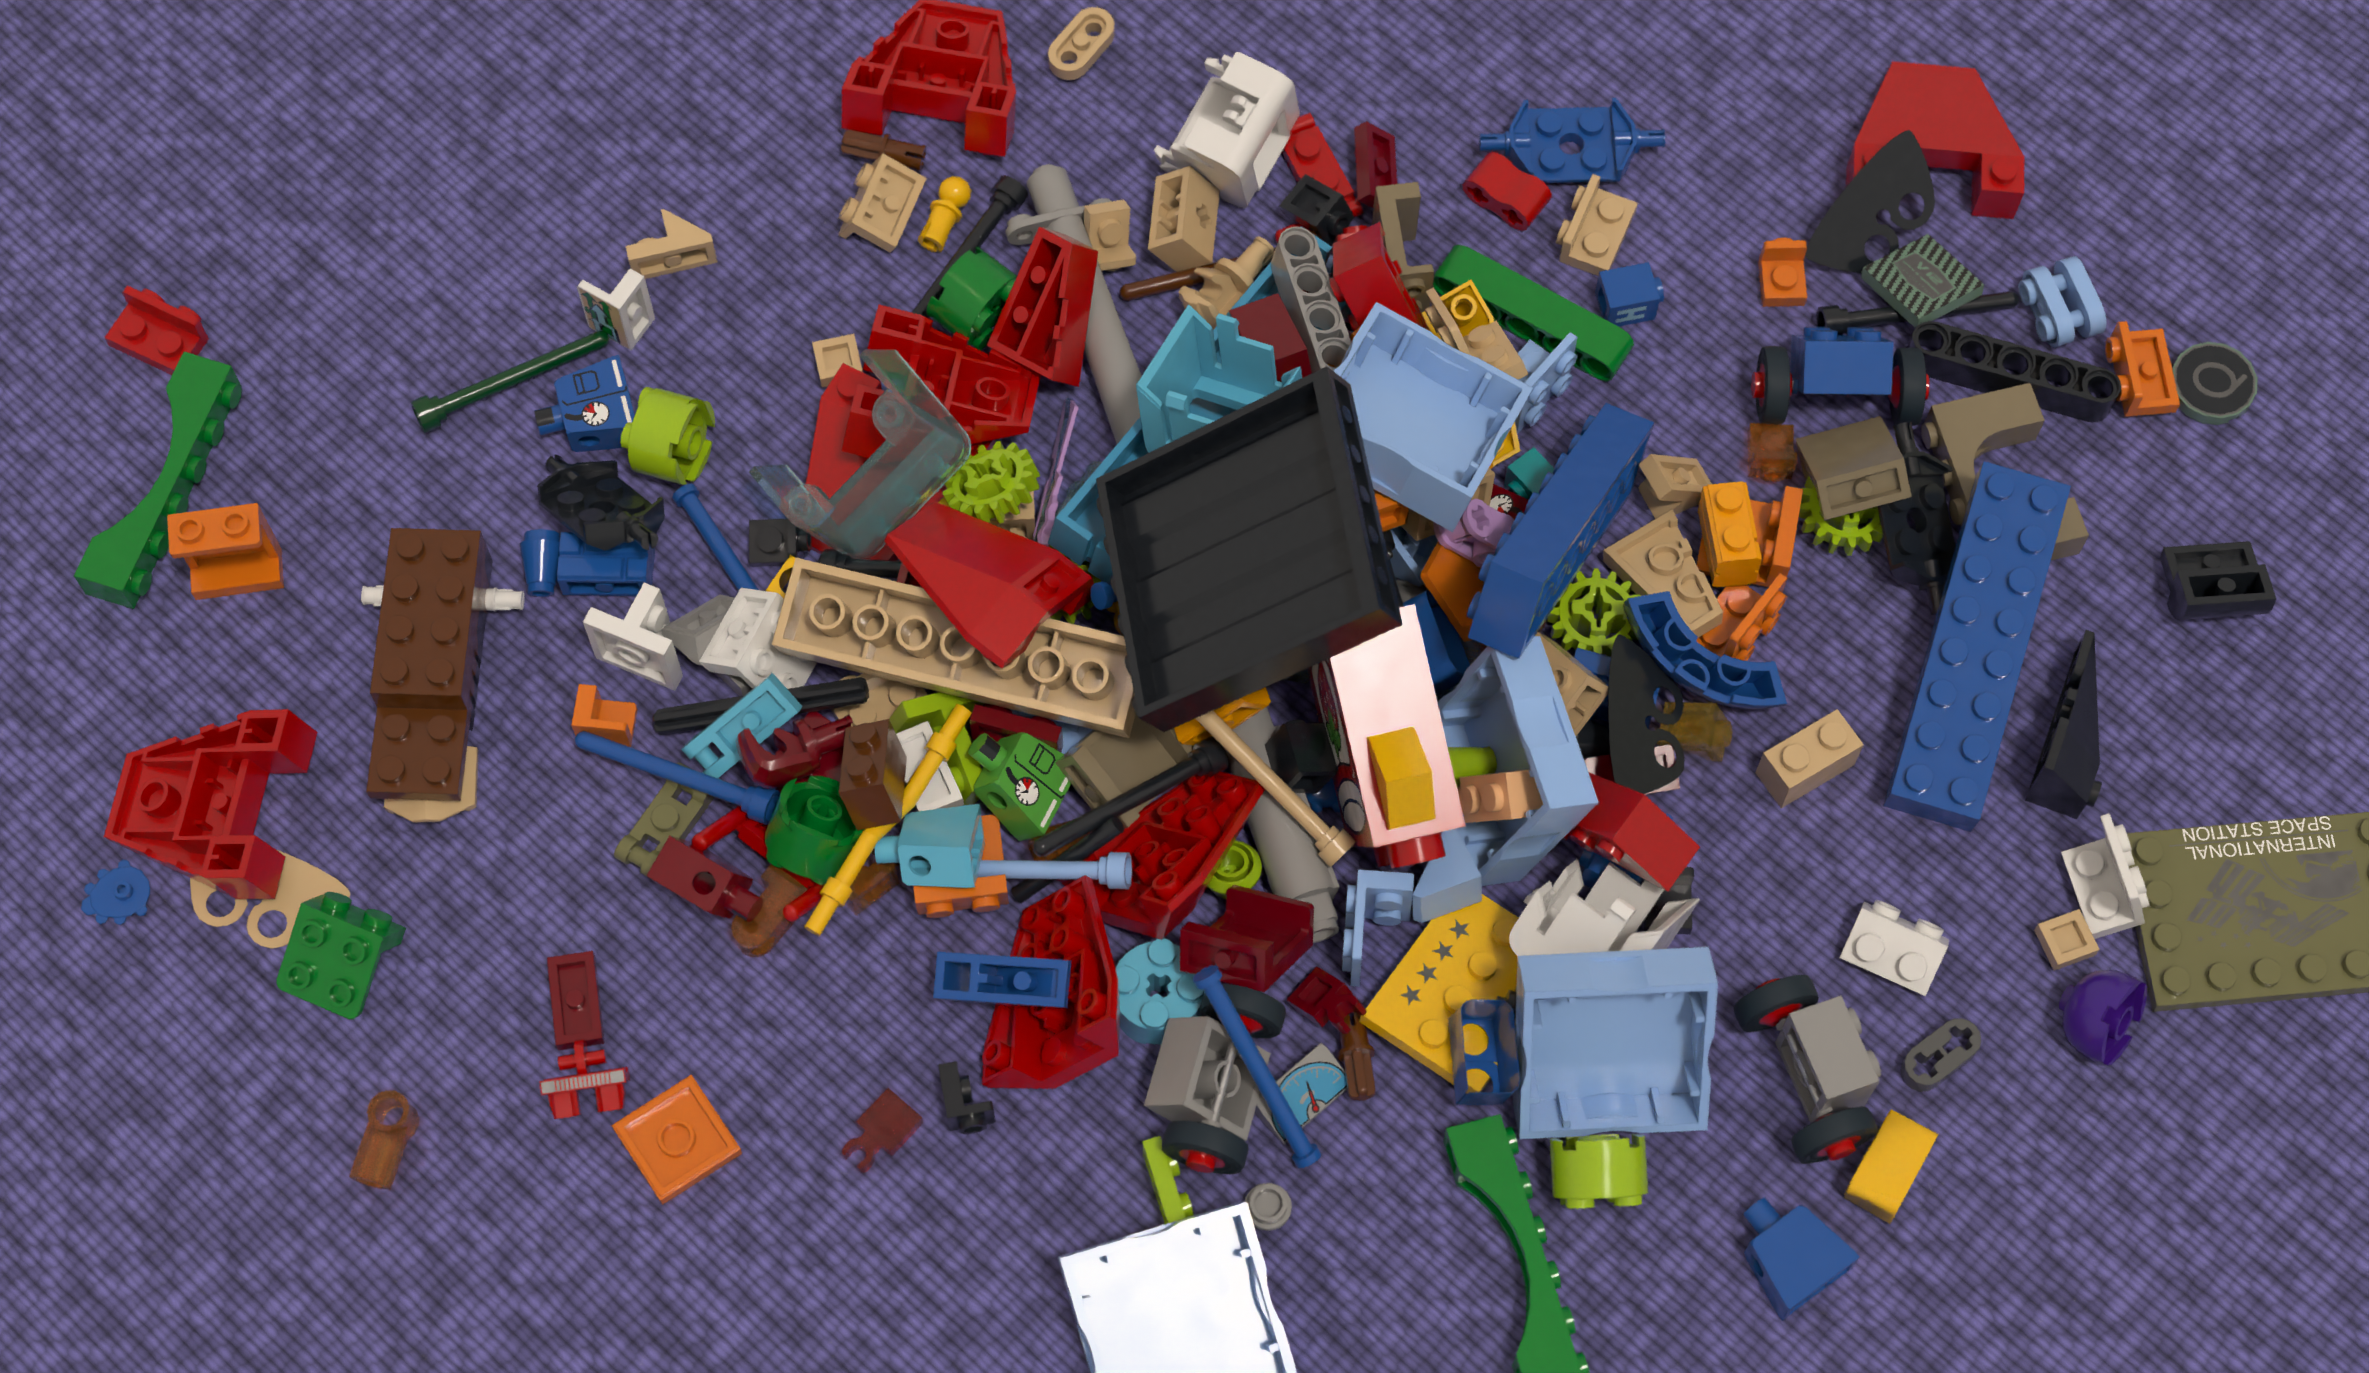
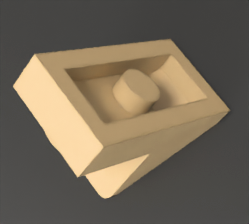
M661 209L667 237L658 239L645 238L636 244L625 246L631 269L643 275L645 279L717 263L711 234L665 209Z
M1650 454L1638 464L1646 477L1638 489L1655 519L1670 510H1673L1676 515L1699 505L1703 486L1712 484L1699 461L1695 458Z

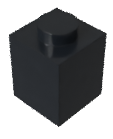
M1299 719L1288 721L1282 724L1276 734L1265 744L1271 769L1295 793H1318L1338 773L1324 723H1305L1304 720Z

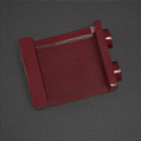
M1233 885L1227 889L1226 912L1213 925L1209 927L1188 922L1180 929V971L1195 975L1206 967L1217 965L1222 973L1221 982L1265 992L1313 946L1314 906L1308 902Z

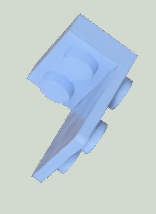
M1571 332L1551 354L1532 340H1529L1518 352L1528 372V375L1520 378L1519 381L1533 389L1515 420L1517 434L1526 424L1530 426L1535 425L1546 410L1547 405L1545 403L1553 394L1557 397L1561 396L1573 379L1570 371L1578 357L1575 354L1578 337Z
M1358 870L1357 885H1348L1345 928L1354 929H1345L1342 971L1351 972L1350 986L1360 987L1364 918L1373 919L1375 923L1385 926L1398 925L1401 921L1410 922L1414 873Z

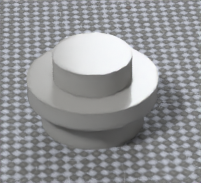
M1273 1183L1259 1184L1251 1189L1246 1196L1245 1202H1247L1253 1226L1257 1229L1273 1231L1279 1229L1288 1221L1292 1209L1291 1199L1288 1193L1279 1185Z

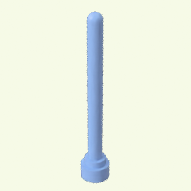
M1110 852L1108 857H1100L1099 861L981 860L977 878L1005 874L1006 879L1077 880L1086 875L1092 878V880H1099L1100 884H1107L1109 889H1129L1132 882V858L1129 852Z

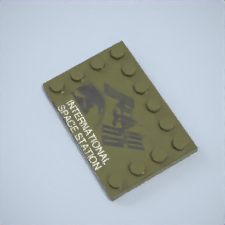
M2369 812L2126 833L2135 865L2129 866V868L2139 867L2150 906L2142 908L2145 924L2135 926L2152 1012L2369 993Z

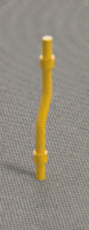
M956 704L940 732H934L924 747L927 753L904 788L902 818L915 807L942 761L947 762L957 747L954 741L972 714L966 707ZM897 823L867 828L862 832L834 878L829 877L820 891L823 897L805 924V929L817 936L821 935L837 907H843L853 892L850 886L876 844Z

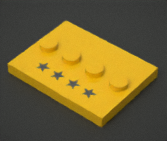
M1482 894L1481 902L1432 919L1366 1008L1367 1013L1364 1016L1361 1015L1359 1022L1454 1085L1448 1018L1468 1000H1496L1497 996L1505 998L1509 989L1514 991L1517 985L1518 956L1510 946L1509 935L1518 917ZM1466 1024L1463 1026L1465 1053L1470 1055L1483 1053L1489 1043L1486 1031L1477 1024ZM1481 1069L1468 1070V1090L1466 1093L1482 1092L1491 1079L1490 1076Z

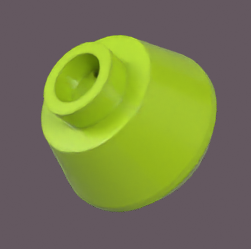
M1235 840L1207 887L1223 899H1226L1227 889L1233 885L1252 889L1258 882L1262 872L1260 856L1247 843Z

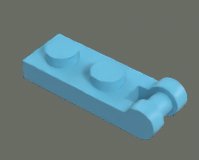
M771 673L704 730L689 740L681 750L689 759L694 757L705 769L702 773L719 778L741 760L736 747V738L742 730L749 728L760 744L774 733L775 728H780L796 715L803 706L781 681ZM713 742L723 755L718 757L708 745Z

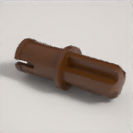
M846 130L841 142V151L846 155L873 161L882 154H885L904 166L921 172L924 162L920 158L925 159L927 146L894 140L887 133L884 137L859 131Z
M1353 1012L1354 1026L1351 1025L1349 1014L1344 1018L1351 1031L1348 1034L1339 1032L1342 1049L1338 1052V1059L1344 1062L1348 1096L1352 1100L1366 1101L1376 1094L1371 1058L1375 1055V1049L1369 1045L1367 1027L1359 1022L1361 1015L1358 1012Z

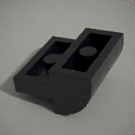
M2250 541L2163 547L2160 560L2170 590L2167 605L2171 615L2176 620L2268 614L2272 611L2276 602L2272 583L2266 565H2258Z

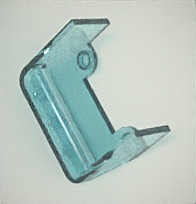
M865 349L859 355L887 388L876 400L872 410L873 423L886 441L830 499L818 486L803 484L787 464L754 466L749 471L751 476L793 525L843 555H848L851 559H866L876 555L886 545L884 540L887 534L912 518L965 464L971 453V440L967 432L897 350Z

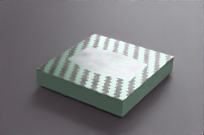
M1929 234L1864 266L1861 278L1915 328L1923 322L1933 321L1981 296L1984 284Z

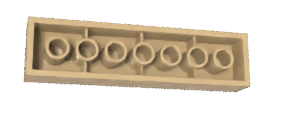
M795 558L772 645L782 654L1126 738L1130 737L1136 713L1132 705V697L1134 696L1132 679L1125 665L1127 651L1124 636L1048 618L1038 627L1026 651L1002 669L993 661L986 659L980 651L963 638L923 588Z

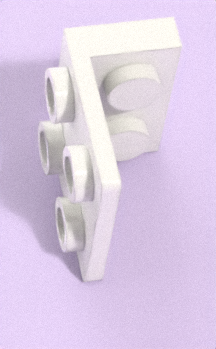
M740 588L699 661L709 672L739 676L751 688L756 687L773 673L787 689L804 686L817 663L782 654L772 645L784 598L779 593Z
M2110 813L2100 816L2105 834L2104 839L2061 852L2081 912L2094 939L2145 924L2142 908L2150 906L2139 867L2129 868V866L2135 865L2125 828L2123 824L2114 826Z

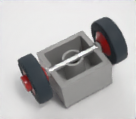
M1794 975L1781 979H1772L1760 984L1755 990L1742 997L1734 1005V1013L1740 1027L1745 1032L1762 1031L1773 1027L1780 1031L1775 1044L1811 1123L1791 1138L1792 1147L1799 1161L1803 1164L1817 1163L1828 1159L1834 1161L1852 1154L1856 1151L1857 1147L1870 1140L1878 1132L1872 1113L1864 1106L1880 1081L1878 1077L1881 1076V1069L1875 1054L1871 1050L1866 1051L1859 1036L1862 1033V1028L1855 1010L1851 1007L1847 1009L1842 996L1816 1004L1819 997L1808 975Z
M1222 984L1251 1037L1274 1038L1280 1034L1286 1016V1009L1282 1003L1265 993L1251 988ZM1204 993L1200 1007L1202 1017L1168 1019L1144 1106L1171 1121L1165 1130L1162 1141V1151L1167 1156L1199 1172L1237 1174L1243 1170L1248 1156L1249 1147L1245 1141L1248 1138L1260 1091L1207 995ZM1257 1046L1264 1061L1268 1065L1271 1053Z

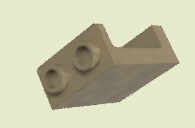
M1419 183L1376 186L1372 225L1378 222L1381 223L1386 234L1383 236V245L1392 262L1398 260L1403 271L1399 275L1410 297H1415L1422 313L1426 308L1430 307V300L1426 291L1433 286V265L1408 266L1403 241L1416 240L1421 200Z
M1881 416L1795 439L1802 473L1805 479L1810 476L1814 484L1824 520L1912 497L1904 457Z
M1135 714L1129 738L1092 730L1055 763L1093 810L1188 759V753L1193 751V745H1184L1179 742L1174 728L1162 732L1142 721ZM1154 798L1117 817L1123 823L1124 829L1140 817L1139 812Z

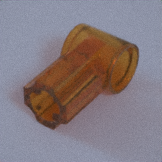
M386 1090L375 1095L368 1105L367 1116L369 1121L349 1175L354 1181L381 1190H391L408 1139L415 1134L419 1126L418 1112L404 1095L394 1090ZM395 1107L403 1108V1115L396 1124L384 1125V1117L389 1110Z

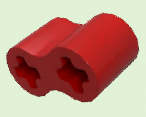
M1489 152L1462 185L1463 191L1472 202L1482 208L1495 212L1509 226L1521 231L1527 230L1552 198L1549 187L1541 179L1520 171L1506 157L1496 152Z

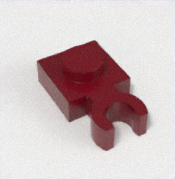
M1317 966L1287 999V1002L1299 1014L1322 1028L1330 1020L1334 1027L1342 1034H1348L1351 1031L1344 1021V1018L1349 1013L1358 1012L1362 1016L1367 1013L1365 1007L1356 996L1352 995L1353 993L1344 982Z

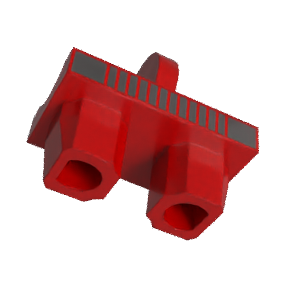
M585 1039L575 1040L574 1054L558 1056L559 1070L576 1068L578 1074L539 1081L541 1095L548 1094L554 1119L581 1115L578 1090L595 1087L598 1112L625 1108V1083L630 1081L629 1067L590 1072V1066L607 1063L605 1050L588 1052Z

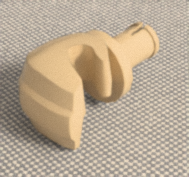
M1257 236L1235 262L1227 258H1220L1214 265V268H1196L1194 273L1204 278V285L1199 291L1186 286L1181 287L1179 298L1184 308L1186 309L1190 305L1214 330L1217 326V315L1219 313L1226 315L1254 282L1253 279L1272 260L1275 252L1273 251L1274 247L1264 238Z

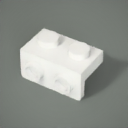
M1875 900L1873 905L1863 902L1840 958L1926 996L1948 948L1949 939L1942 936L1944 930L1923 919H1918L1917 923L1914 924L1900 918L1901 911L1883 901Z

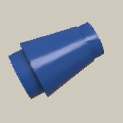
M545 529L526 531L524 533V541L520 542L519 545L527 594L534 597L553 596L557 580L558 558L560 556V534L556 531Z

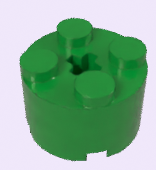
M976 247V253H973L971 250L964 253L943 276L939 283L944 288L939 300L931 296L926 314L952 335L958 332L969 337L968 345L981 351L987 346L993 332L992 328L998 321L1017 275L980 247Z
M809 776L807 782L795 784L796 778L789 781L783 787L766 828L765 844L768 849L766 858L775 867L785 868L802 877L811 878L817 884L825 885L829 877L834 878L865 829L857 831L839 794V781L824 776Z

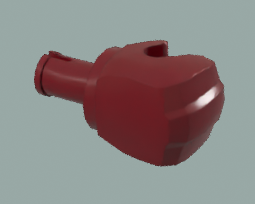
M847 715L842 719L812 729L801 718L793 721L795 735L783 729L775 728L774 744L779 750L784 752L781 756H775L766 751L757 742L749 728L742 730L737 735L736 747L741 762L751 780L763 788L774 790L785 786L793 779L797 778L799 780L812 775L814 771L820 770L821 755L844 747L845 728L851 727L853 720L850 715Z

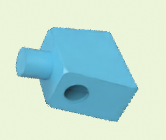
M980 804L911 812L905 815L900 835L884 836L874 847L876 863H900L902 881L906 885L974 888L985 847Z

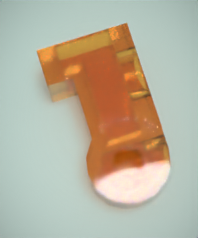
M772 864L760 876L765 891L760 895L763 899V905L758 915L751 922H746L736 915L732 922L731 931L738 949L749 957L764 956L774 948L795 923V921L790 922L784 918V906L808 890L786 872Z

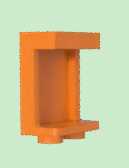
M258 503L167 515L169 553L173 558H184L189 566L191 593L195 600L284 588L282 549Z

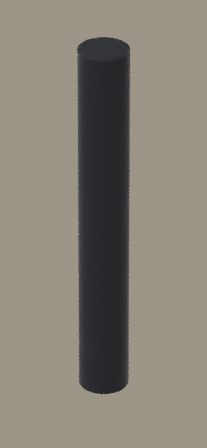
M1113 816L1051 861H1083L1123 833V823ZM1024 879L1014 886L1011 892L1016 901L1023 903L1056 879Z

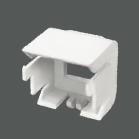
M1236 52L1233 58L1224 54L1221 59L1222 65L1219 63V59H1206L1204 63L1206 71L1219 77L1210 78L1169 151L1157 145L1154 152L1156 158L1161 162L1160 168L1169 173L1191 166L1220 190V199L1237 207L1247 208L1255 192L1262 188L1290 138V131L1298 119L1300 111L1295 85L1287 76L1241 52Z
M1576 859L1563 870L1553 887L1551 881H1548L1525 898L1523 902L1527 906L1514 924L1509 935V942L1517 956L1667 949L1700 899L1694 898L1667 902L1648 931L1637 932L1664 889L1647 880L1641 885L1610 862L1586 899L1583 900L1578 896L1584 883L1579 860Z

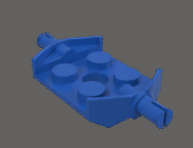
M1612 98L1610 107L1528 109L1529 102L1524 100L1509 127V131H1505L1503 134H1479L1480 152L1504 150L1505 156L1510 157L1512 164L1524 173L1538 177L1544 183L1589 182L1592 174L1600 176V182L1621 181L1634 153H1639L1640 147H1665L1666 140L1665 129L1640 130L1636 128L1635 123L1617 98ZM1565 142H1574L1580 146L1582 151L1571 155L1563 152L1559 146Z

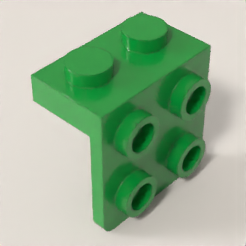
M326 892L301 903L276 984L280 990L347 1019H354L362 1014L381 953L401 944L406 927L392 922V916L383 911L375 909L363 910L351 905L352 900L343 894Z

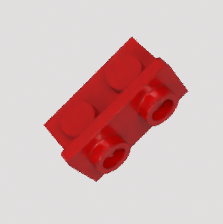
M126 286L122 292L128 303L104 337L110 347L170 375L173 374L183 352L198 356L209 340L201 324L202 319L196 312L182 305L175 308L165 303L158 294L149 289L139 291L130 286Z

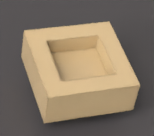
M854 334L812 342L821 387H826L830 384L842 363L863 372Z
M2080 909L2039 923L2034 929L2054 971L2096 956L2100 950Z

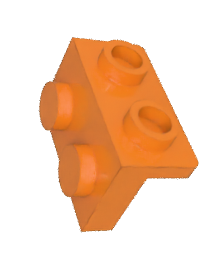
M2127 321L2117 322L2111 336L2106 339L2105 354L2108 363H2113L2115 374L2121 383V391L2116 400L2122 402L2125 417L2176 413L2180 406V401L2163 329L2129 331Z

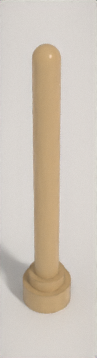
M1214 711L1195 718L1317 841L1314 844L1320 850L1317 855L1329 867L1333 866L1356 843L1344 829L1339 831L1334 825L1329 828Z

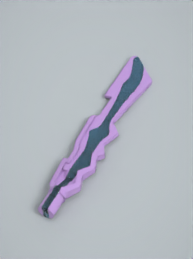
M1069 397L1065 399L1052 453L1054 460L1051 474L1044 486L1032 539L1045 546H1049L1048 540L1058 507L1057 496L1063 479L1060 472L1078 411L1077 404Z

